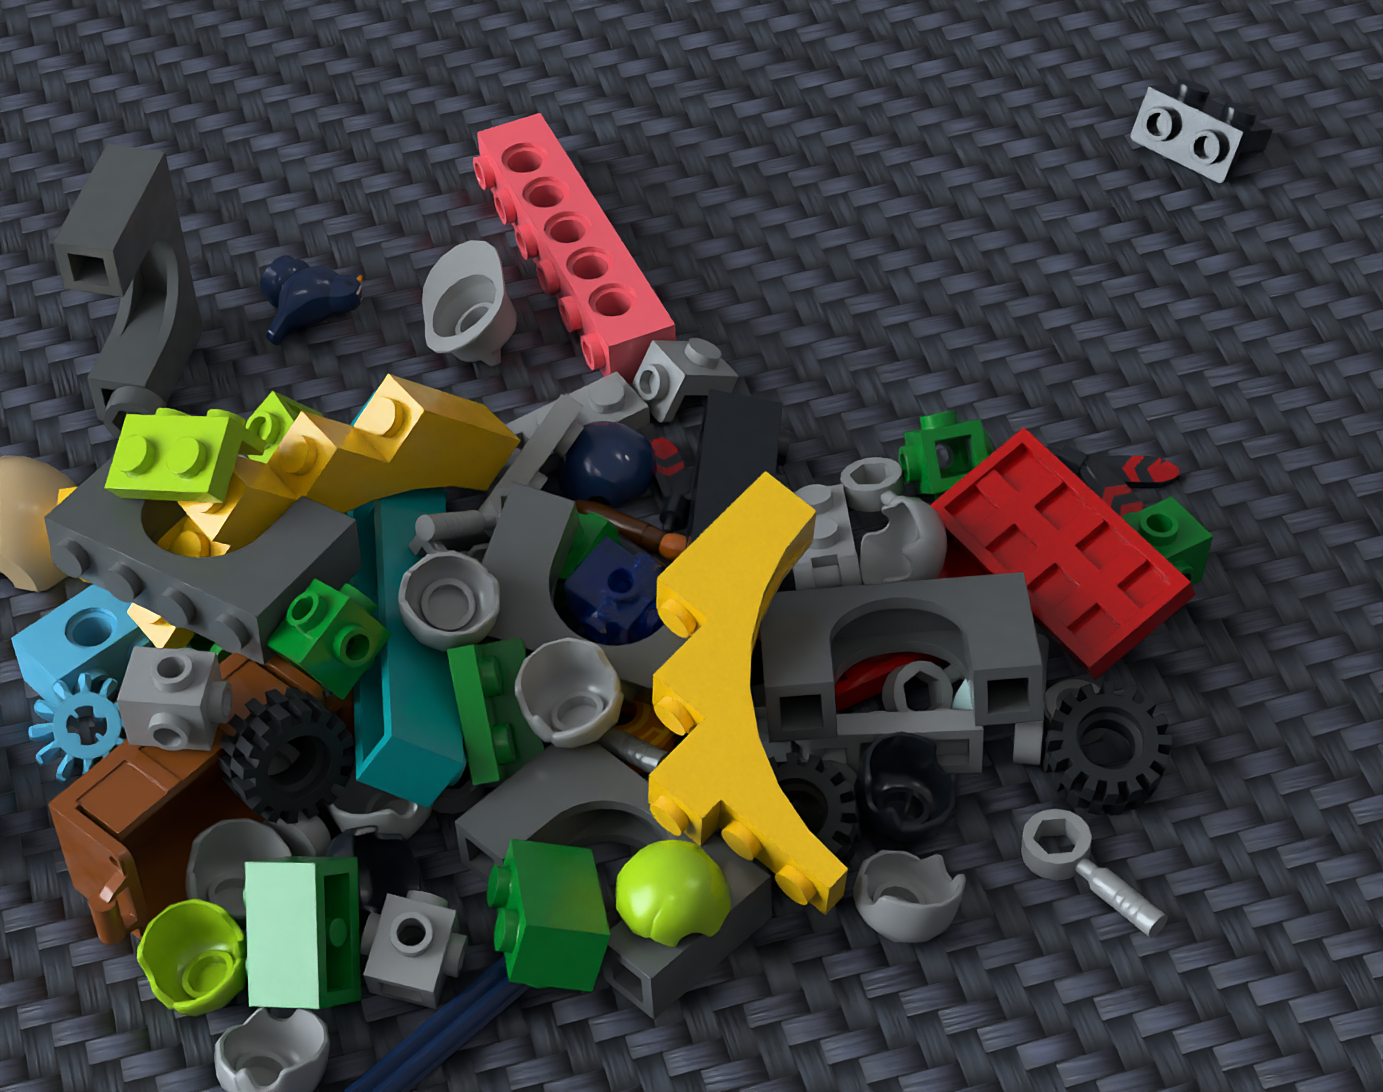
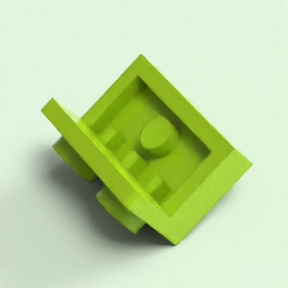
M158 408L155 415L126 414L104 488L120 498L224 503L237 456H262L267 442L245 428L247 421L243 417L225 410L210 409L207 411L206 416H190L170 408Z

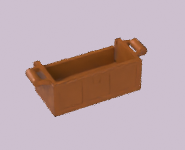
M232 653L219 664L222 680L228 681L232 685L233 702L231 715L226 724H218L211 751L192 749L172 751L154 746L129 745L128 740H125L49 802L48 806L73 887L89 899V908L98 937L102 943L106 945L118 944L130 932L141 940L151 920L169 905L187 900L185 891L186 870L192 843L200 832L222 819L251 818L260 823L266 820L261 815L258 816L226 785L222 778L225 773L218 765V756L228 754L219 746L222 734L235 736L237 732L228 724L236 713L245 720L251 713L244 704L252 698H256L262 705L267 704L266 691L277 689L285 696L287 687L298 688L304 695L306 692L312 694L333 713H336V716L347 725L345 729L352 734L353 740H355L353 687L344 700L334 694L326 697L324 689L317 682L277 654L265 665H262L239 653ZM305 736L297 737L287 743L294 746L301 753Z

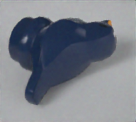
M289 255L275 259L266 268L260 281L261 292L267 296L268 302L273 307L278 308L277 315L267 331V339L272 344L278 345L292 330L322 322L336 312L346 313L355 310L362 301L361 283L363 276L360 273L339 275L331 268L323 265L310 267L305 261L295 260Z

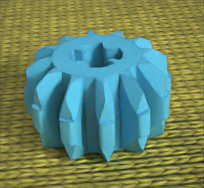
M80 673L78 678L79 693L72 695L68 686L62 680L53 683L52 690L60 706L47 700L39 699L34 705L35 713L51 723L30 726L29 739L36 742H51L36 754V761L40 766L49 765L58 758H63L56 773V780L65 784L71 778L75 767L83 768L82 775H84L125 741L123 738H127L118 703L115 702L113 704L111 702L116 694L117 680L108 678L103 683L99 694L91 692L92 679L90 674ZM90 716L93 717L94 726L106 728V733L104 736L96 733L95 744L81 745L79 734L67 732L69 726L72 725L78 728L79 717Z

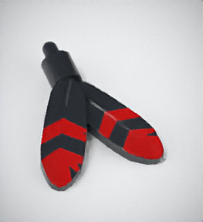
M656 438L651 442L655 450L657 464L654 483L664 502L659 519L663 524L662 530L667 533H673L674 529H678L683 525L690 506L695 466L686 472L678 448L667 439Z
M1066 445L1062 450L1053 446H1046L1049 451L1077 477H1080L1120 517L1129 512H1139L1145 509L1143 503L1130 488H1161L1174 483L1180 473L1177 466L1159 457L1116 455L1096 456L1089 459V455Z

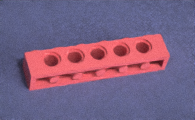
M541 113L477 132L480 156L473 158L477 180L483 190L491 189L493 192L496 210L504 225L509 223L513 225L517 245L525 260L532 258L536 263L538 279L544 293L547 296L554 294L557 298L559 312L565 328L570 333L577 331L580 336L582 351L591 370L599 368L604 377L617 371L628 384H631L652 340L676 341V327L672 318Z

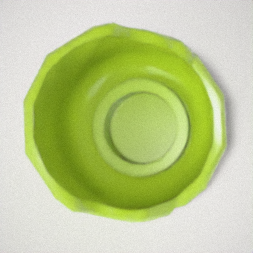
M667 839L649 844L639 850L617 875L616 910L621 919L635 935L651 938L669 947H676L681 938L691 933H702L707 937H712L720 930L731 909L730 886L725 875L715 861L695 843Z
M192 898L169 905L148 923L137 948V961L147 976L152 992L169 1010L175 1009L180 1015L197 1017L225 1007L246 986L245 961L247 957V937L231 914L221 905Z

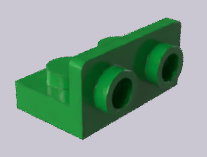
M516 637L485 644H472L447 649L472 784L478 785L511 777L545 750L544 741L533 732L524 719L515 695V681L522 662L527 657L525 642L522 638Z

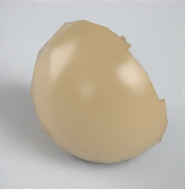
M4 455L0 457V572L12 581L15 588L35 592L45 591L68 577V575L63 573L57 566H54L44 517L57 506L59 489L78 486L66 474L45 462L26 456Z

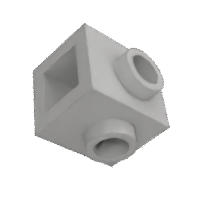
M134 646L117 698L129 745L154 746L172 751L181 749L211 751L218 724H226L230 718L233 692L231 683L222 680L216 652L198 651L191 648L167 649Z
M415 890L408 891L406 898L387 893L382 913H370L364 928L360 953L369 956L364 971V978L370 993L438 1009L446 977L458 978L468 945V936L459 934L460 926L457 911L448 909V902L445 899L431 893Z

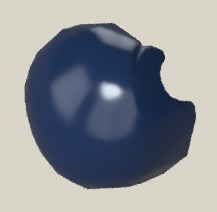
M598 421L584 425L583 430L563 458H560L557 471L559 489L570 500L587 501L592 496H602L614 508L622 504L624 500L643 495L655 480L657 471L655 450L647 438L639 431L617 422Z

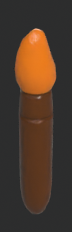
M573 500L576 502L578 513L587 514L593 512L604 516L615 525L620 534L641 548L660 553L667 561L673 562L685 551L686 536L667 533L649 523L595 501Z

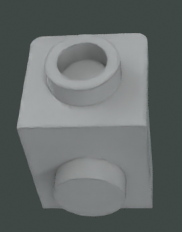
M691 338L689 341L652 340L631 387L649 406V412L658 422H672L685 395L708 396L710 389L731 393L739 375L721 358V351L714 344L700 338Z

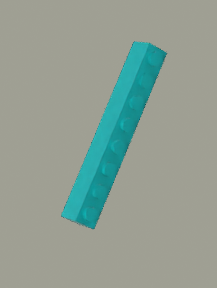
M374 391L372 396L369 398V400L363 406L361 411L352 421V423L350 424L351 426H354V424L356 423V421L358 420V418L360 417V415L362 414V412L364 411V409L366 408V406L368 405L376 391ZM447 487L413 489L372 500L347 512V516L356 519L362 568L349 580V584L366 595L378 606L372 617L392 633L379 651L375 663L361 675L353 686L356 780L426 808L432 805L446 786H453L458 782L467 763L466 748L463 747L462 727L447 652H440L418 643L402 623L399 613L398 594L404 573L427 555H415L408 546L417 535L415 530L416 521L421 515L446 513Z

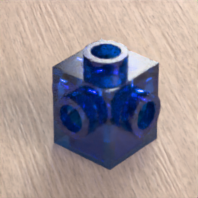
M605 536L564 583L568 610L580 618L578 620L580 627L599 644L610 645L613 642L620 646L641 641L665 625L656 609L657 577L664 569L647 554L637 552L635 555H632L612 539Z

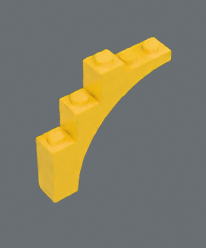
M388 374L354 426L301 411L267 464L237 456L224 503L178 501L177 503L189 515V518L167 551L188 557H213L239 550L260 537L301 496H305L340 513H345L372 500L413 489L455 486L487 491L521 440L483 404ZM134 603L131 604L127 611L129 616L157 648H185L196 634L187 628L175 627L169 624L163 617Z
M765 471L657 577L656 609L658 610L659 617L676 635L682 638H687L689 635L691 637L653 674L652 704L654 705L657 717L667 728L681 736L686 732L689 735L649 774L648 803L650 804L652 815L663 828L676 836H680L684 832L699 846L718 828L722 829V837L728 846L746 860L752 861L754 858H757L774 872L778 886L787 896L801 905H806L810 902L826 915L844 896L848 868L809 831L780 788L759 738L750 690L751 660L761 622L783 579L813 543L817 511Z

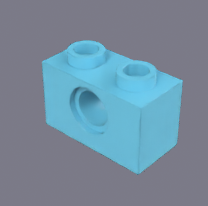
M94 584L11 638L24 681L44 700L60 706V703L52 690L54 682L62 680L68 686L72 695L79 693V674L89 673L92 679V693L99 694L103 683L108 678L117 680L118 690L121 688L134 646L157 647L127 613L132 602L120 601L109 591Z

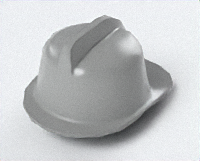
M470 240L456 245L445 253L430 270L423 286L422 297L425 338L427 346L436 353H452L465 362L482 360L489 366L494 367L501 362V347L510 339L515 331L518 318L515 306L505 288L502 261L497 249L486 241Z

